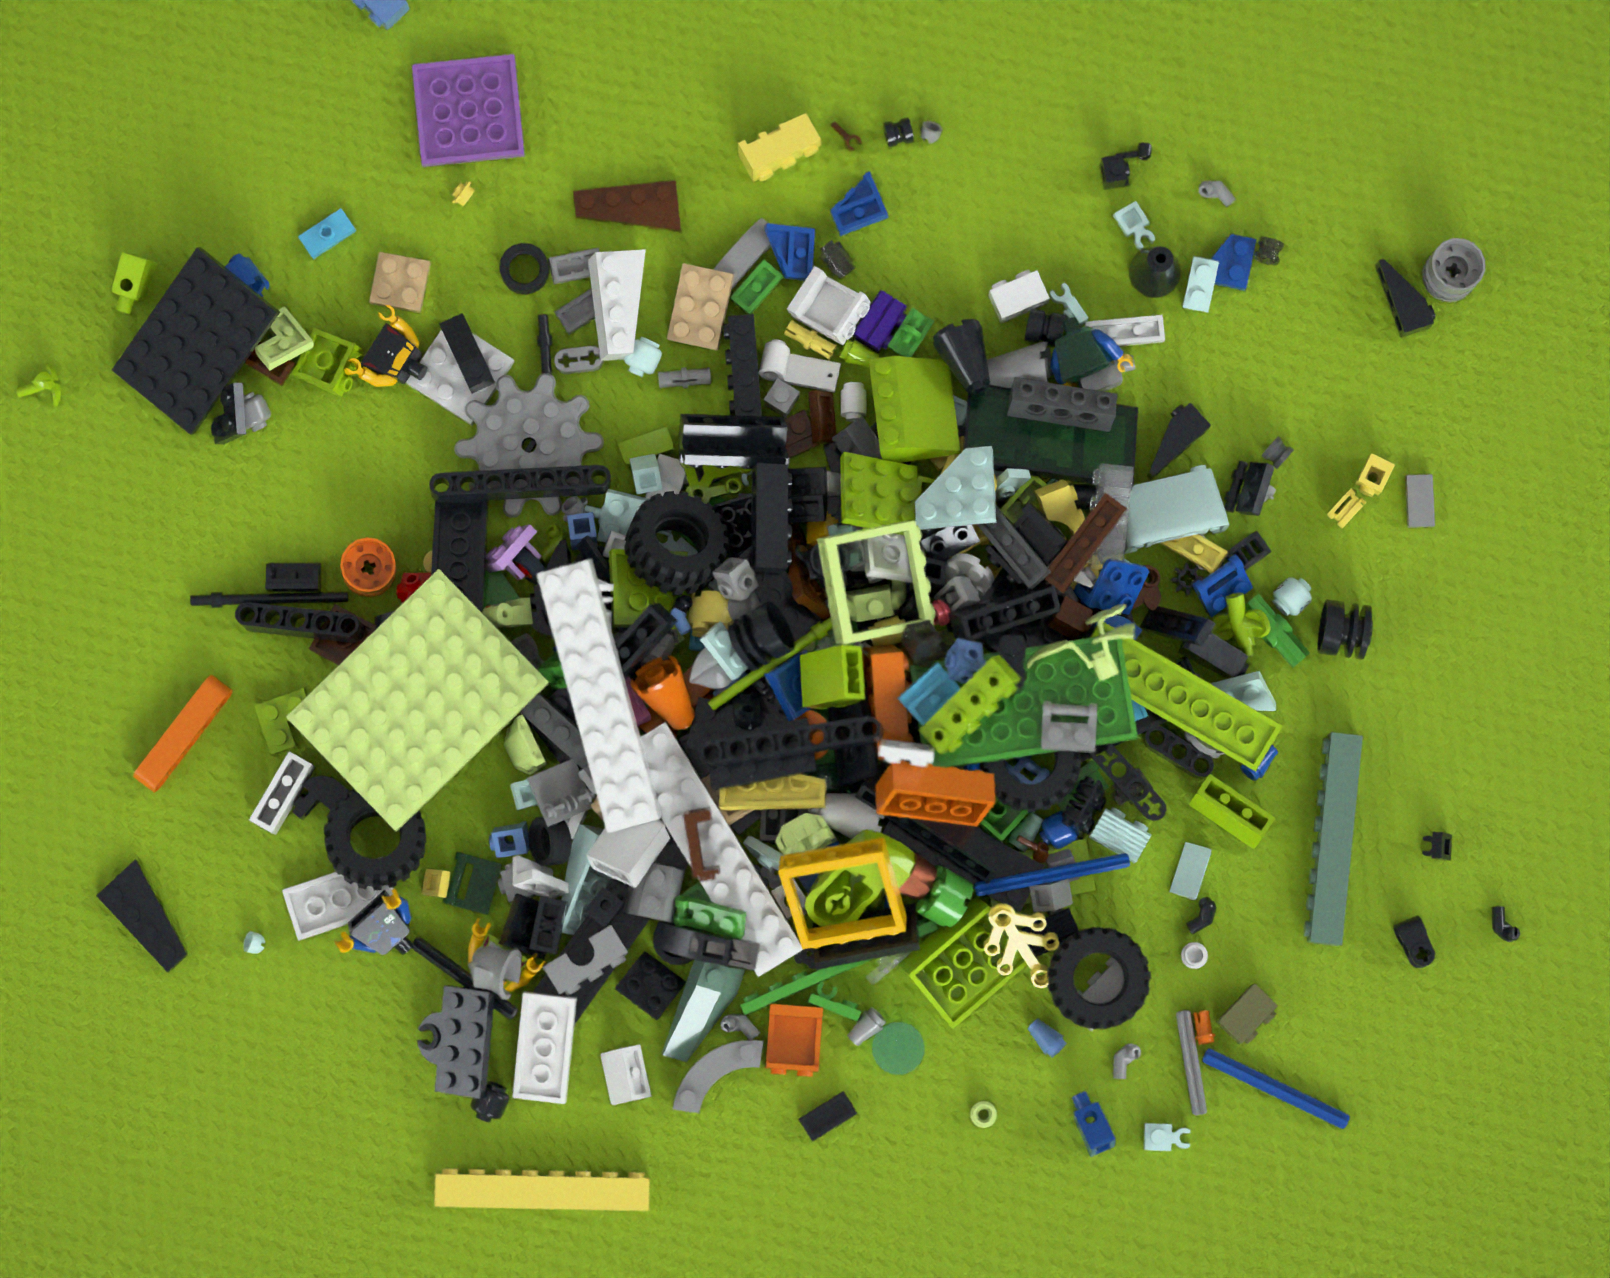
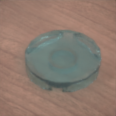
M892 1022L883 1026L884 1029L875 1035L872 1043V1055L876 1064L884 1071L893 1075L906 1074L913 1071L921 1063L924 1055V1041L921 1034L912 1025L904 1022Z

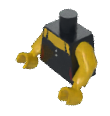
M384 305L390 310V315L385 318L378 312V316L382 320H389L390 325L385 323L361 363L355 358L348 360L355 365V371L344 368L347 375L358 374L360 379L375 387L393 386L396 383L404 385L410 375L418 380L423 379L427 372V366L419 363L422 353L418 349L419 341L412 327L400 316L394 315L393 307Z

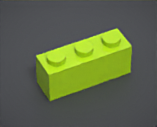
M1211 774L1208 775L1189 806L1253 849L1256 848L1276 819Z

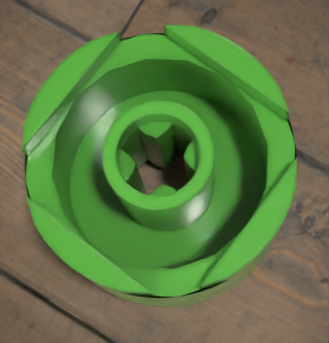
M937 864L935 866L937 868L935 882L926 896L917 901L916 912L944 928L946 926L952 927L960 920L967 909L963 904L966 897L971 899L973 884Z

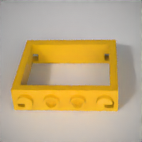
M884 837L780 856L778 872L802 949L820 948L824 945L835 943L844 944L852 940H867L875 936L896 935L906 931L907 915ZM878 863L892 915L808 929L792 877Z

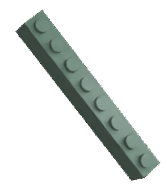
M1331 732L1327 738L1323 739L1322 754H1326L1325 764H1321L1319 779L1323 780V787L1317 793V806L1321 807L1320 816H1316L1314 822V832H1318L1317 842H1313L1311 857L1315 858V867L1311 868L1309 872V884H1313L1312 895L1308 894L1306 901V910H1310L1309 921L1304 923L1303 935L1307 937V943L1331 946L1342 945L1363 736Z

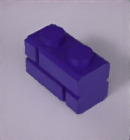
M880 290L870 305L868 313L855 328L852 337L876 353H879L882 348L887 350L888 344L894 337L891 333L896 326L898 328L901 326L907 316L905 314L907 306Z

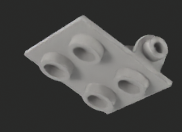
M572 759L527 778L547 827L592 808L590 805L593 803L592 799L595 798V794H592L590 789L587 790L583 780L580 781V775L578 774L580 771L576 762Z

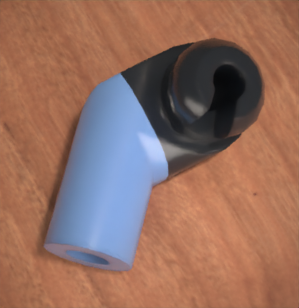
M688 595L676 598L670 614L678 620L675 626L680 635H684L692 630L686 619L688 610L693 604L691 597Z

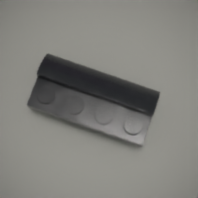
M681 414L679 425L680 463L691 467L714 465L718 468L740 466L745 469H752L756 463L789 465V456L785 447L787 437L784 417Z

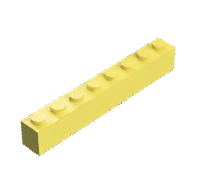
M442 1169V1174H436L435 1207L649 1211L650 1178H644V1173L628 1172V1177H618V1172H602V1177H591L590 1171H575V1176H565V1171H549V1176H538V1170H522V1175H511V1170H495V1175H485V1169H469V1174H458V1169Z

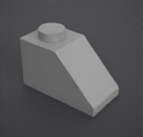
M960 576L953 577L933 596L935 600L940 599L946 603L951 612L981 602L978 590L972 584L970 578Z

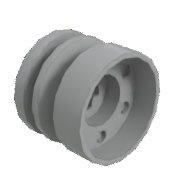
M1452 238L1444 241L1427 259L1423 267L1422 281L1426 290L1434 298L1443 302H1456L1464 299L1482 280L1484 275L1485 258L1482 251L1473 242L1464 238ZM1448 270L1452 271L1451 275L1454 276L1453 278L1450 277V272H1448Z

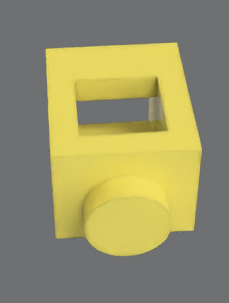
M1371 453L1355 483L1360 486L1359 491L1369 497H1373L1374 494L1379 496L1395 464ZM1368 475H1375L1377 481L1375 483L1369 481Z

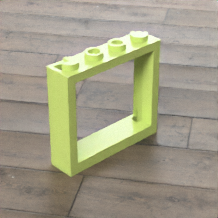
M902 521L817 538L836 644H848L934 626L935 610L930 603L928 595L931 587L924 572L926 559L924 553L920 550L919 544L921 531L915 521ZM904 531L919 619L852 633L837 544Z

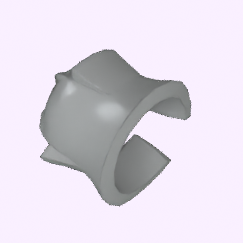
M490 941L489 946L477 949L473 954L472 961L468 963L474 987L491 990L502 999H509L511 994L503 989V981L506 979L519 983L522 966L521 952L518 949L504 950L492 941Z

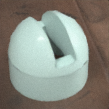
M249 931L245 937L243 949L245 952L252 954L260 953L264 949L261 943H266V941L259 933Z

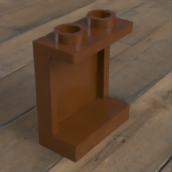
M711 807L686 810L683 815L693 878L699 877L700 882L714 880L716 874H720V865L707 867L703 865L697 826L699 822L712 821Z

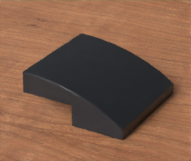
M826 466L788 468V473L792 474L791 488H788V498L792 500L791 514H788V523L826 521L828 502Z

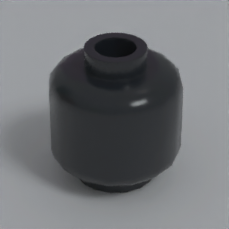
M487 1081L486 1097L482 1099L473 1098L471 1101V1108L477 1113L476 1118L490 1122L491 1119H500L503 1116L510 1099L506 1092V1087L493 1081Z

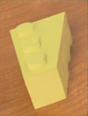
M805 113L780 124L778 129L769 134L766 131L757 135L759 139L747 144L745 140L739 142L738 153L752 181L760 180L762 182L774 175L773 171L781 167L787 169L793 166L799 157L803 155L809 157L819 150L818 147L821 146V138Z

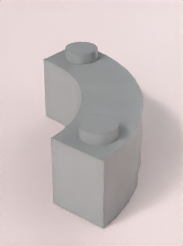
M763 1041L733 1042L721 1046L701 1058L684 1077L677 1091L673 1109L700 1113L701 1105L707 1092L718 1079L737 1069L760 1068Z

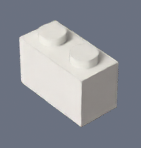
M1026 270L1015 276L1016 279L1007 283L1006 280H1002L992 285V290L989 291L988 296L1000 323L1025 314L1031 308L1036 309L1048 304L1050 298L1037 270L1030 273V270Z

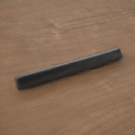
M421 937L415 938L412 942L411 948L465 988L486 990L474 987L472 976L468 971ZM495 993L493 1008L506 1018L513 1019L518 1012V1008Z

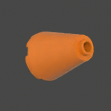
M668 656L670 658L668 660H663L662 657L655 658L635 672L638 677L635 681L631 679V687L673 729L684 730L692 724L695 714L680 664L673 656Z

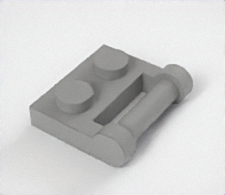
M1044 701L1041 750L1095 752L1097 704L1089 703V706L1052 704V701ZM1051 715L1088 716V724L1051 722Z

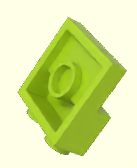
M313 328L310 338L313 340L314 347L300 355L292 375L314 384L322 390L342 397L344 392H348L353 385L352 375H347L344 368L355 371V365L348 360L355 358L361 363L364 358V350L352 342Z

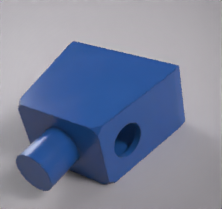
M1087 1092L1073 1096L1072 1100L1077 1111L1073 1112V1118L1090 1157L1115 1147L1116 1139L1099 1103L1095 1102L1092 1104ZM1087 1117H1093L1095 1119V1122L1087 1123L1085 1119Z

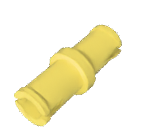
M793 320L787 326L788 330H785L784 333L785 336L803 344V348L806 350L812 349L829 360L834 354L833 350L837 348L836 344L820 337L817 331H810Z

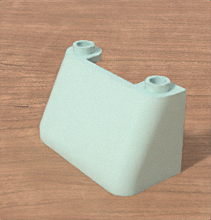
M1200 465L1191 468L1189 473L1133 485L1132 490L1115 488L1114 491L1110 492L1112 498L1127 508L1126 513L1117 523L1119 535L1125 544L1124 554L1136 552L1138 548L1144 547V544L1145 548L1153 544L1197 534L1204 535L1207 534L1209 529L1212 534L1226 531L1229 527V521L1212 469H1206V465Z

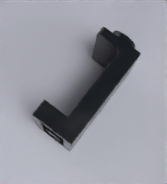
M1028 503L1022 509L1024 514L1013 526L1045 565L1048 566L1059 555L1069 540L1036 506ZM988 545L985 548L990 553L988 559L996 567L1002 566L1008 572L1005 576L1012 584L1028 587L994 545Z

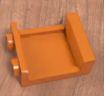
M770 1004L765 1068H771L770 1074L786 1075L787 1070H797V1076L813 1077V1072H818L823 1008Z

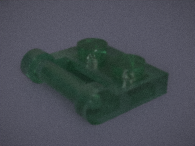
M456 852L454 858L456 860L447 896L443 898L442 903L489 915L502 864ZM468 863L474 865L465 899L461 900L457 896L465 867Z

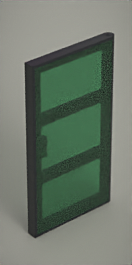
M988 385L987 390L983 393L976 395L973 393L967 394L963 451L965 448L992 446L994 470L1004 472L1007 468L1029 470L1031 476L1132 490L1134 485L1138 407L1116 404V415L1110 432L1007 416L1009 393L1011 390L1009 388Z

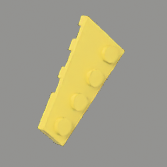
M800 774L721 789L719 808L720 810L826 808L827 783L825 779Z

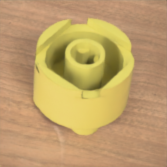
M701 591V596L695 597V593L690 594L693 604L688 611V622L692 628V636L702 637L713 625L720 621L727 629L728 623L732 621L727 607L729 599H725L719 591Z

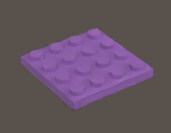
M514 54L412 65L422 167L525 157Z

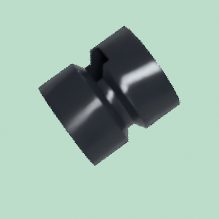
M1031 308L1024 341L1039 343L1043 340L1048 342V346L1057 347L1061 344L1066 315L1052 312L1048 316L1043 310Z

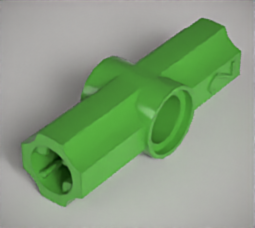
M1259 594L1245 605L1246 612L1259 609L1266 614L1271 630L1262 639L1271 648H1275L1292 668L1310 654L1308 649L1292 633L1293 629L1280 614H1276Z

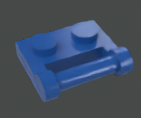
M1236 554L1228 558L1229 561L1209 576L1201 581L1198 579L1192 584L1206 613L1210 617H1213L1227 607L1226 596L1234 593L1245 594L1253 589L1243 568L1244 565Z

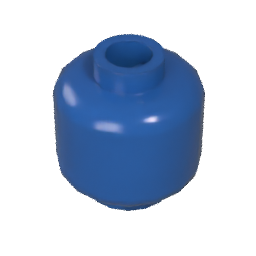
M1058 811L1044 819L1041 824L1043 830L1039 832L1043 841L1047 845L1052 844L1055 849H1061L1078 838L1074 824L1068 827L1061 823L1063 819L1061 815L1064 811Z

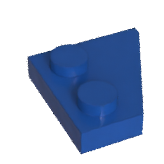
M870 171L865 173L859 184L855 188L852 187L845 194V198L830 210L840 236L888 218V213Z
M766 223L764 230L784 278L805 281L813 270L815 229Z
M1234 234L1228 237L1211 258L1212 260L1219 261L1215 285L1246 290L1256 239Z

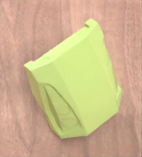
M524 715L516 717L513 724L507 728L504 747L514 768L532 775L547 765V762Z
M805 813L784 824L775 842L782 854L788 855L821 849L838 841V839L825 822L823 816Z

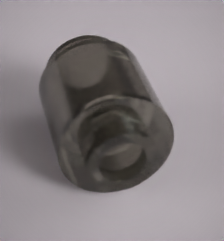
M831 240L820 249L822 254L819 258L832 275L837 276L839 280L856 268L853 264V258L840 241L834 243Z

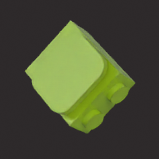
M838 645L800 655L803 708L825 709L857 704L860 700L865 699L862 646Z

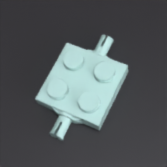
M608 489L602 508L586 505L584 513L593 512L594 518L599 519L600 528L597 541L607 543L610 531L626 536L636 511L639 510L640 505L645 500L650 499ZM664 530L657 533L670 536L672 530Z

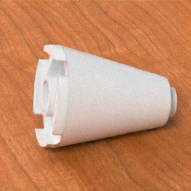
M826 793V808L808 809L813 815L823 816L829 828L850 839L865 829L880 832L882 827L877 826L879 817L884 818L882 814H876L875 809L855 797L857 793Z

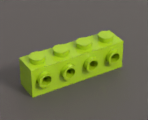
M1000 655L991 658L919 729V732L939 754L947 751L954 752L963 743L961 738L966 733L971 735L980 727L981 723L979 720L984 715L989 717L999 708L997 703L1003 697L1007 699L1018 689L1016 684L1021 678Z

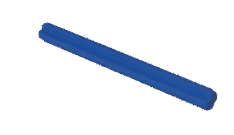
M1124 853L995 878L989 884L980 881L976 882L974 887L976 895L983 896L1127 868L1130 866L1128 854Z
M1208 1048L1203 1055V1063L1341 1129H1344L1349 1122L1350 1116L1213 1049Z

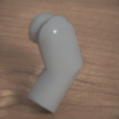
M1126 1044L1114 1054L1113 1079H1126L1127 1065L1134 1059H1138L1141 1055V1049L1138 1045Z

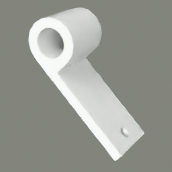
M774 339L765 344L758 373L766 380L776 381L778 378L787 384L835 393L841 363L790 354V349L784 341Z

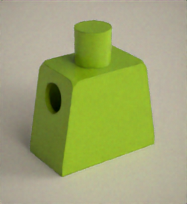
M121 253L112 286V293L120 295L115 310L131 314L134 301H144L157 262L132 254ZM132 282V289L129 290V285Z

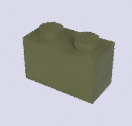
M1252 984L1216 1023L1237 1044H1242L1244 1041L1248 1044L1258 1034L1255 1029L1262 1022L1267 1025L1275 1017L1276 1013L1274 1010L1278 1005L1256 984Z

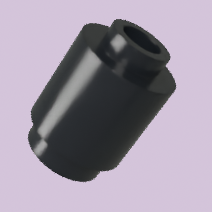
M1070 483V486L1073 485L1078 500L1074 501L1076 508L1093 510L1102 498V487L1094 484Z

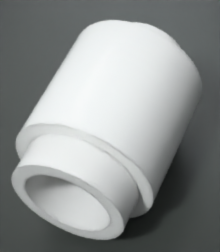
M859 382L843 384V389L841 390V416L845 417L848 422H854L861 416L865 417L867 415V391L864 389V384Z

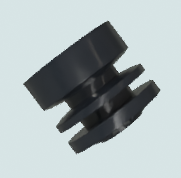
M1326 599L1319 623L1318 654L1336 656L1340 645H1344L1346 658L1352 656L1355 647V658L1363 660L1372 638L1373 620L1371 605H1363L1359 616V606L1357 603H1353L1349 614H1345L1343 601Z
M770 601L753 609L751 616L744 614L739 619H734L728 623L727 629L731 643L739 658L752 671L758 670L762 665L771 663L772 656L778 659L795 650L794 636L786 618L778 607Z

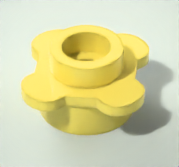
M470 181L465 184L460 182L452 193L455 197L452 201L453 204L458 202L464 206L475 191L470 186Z

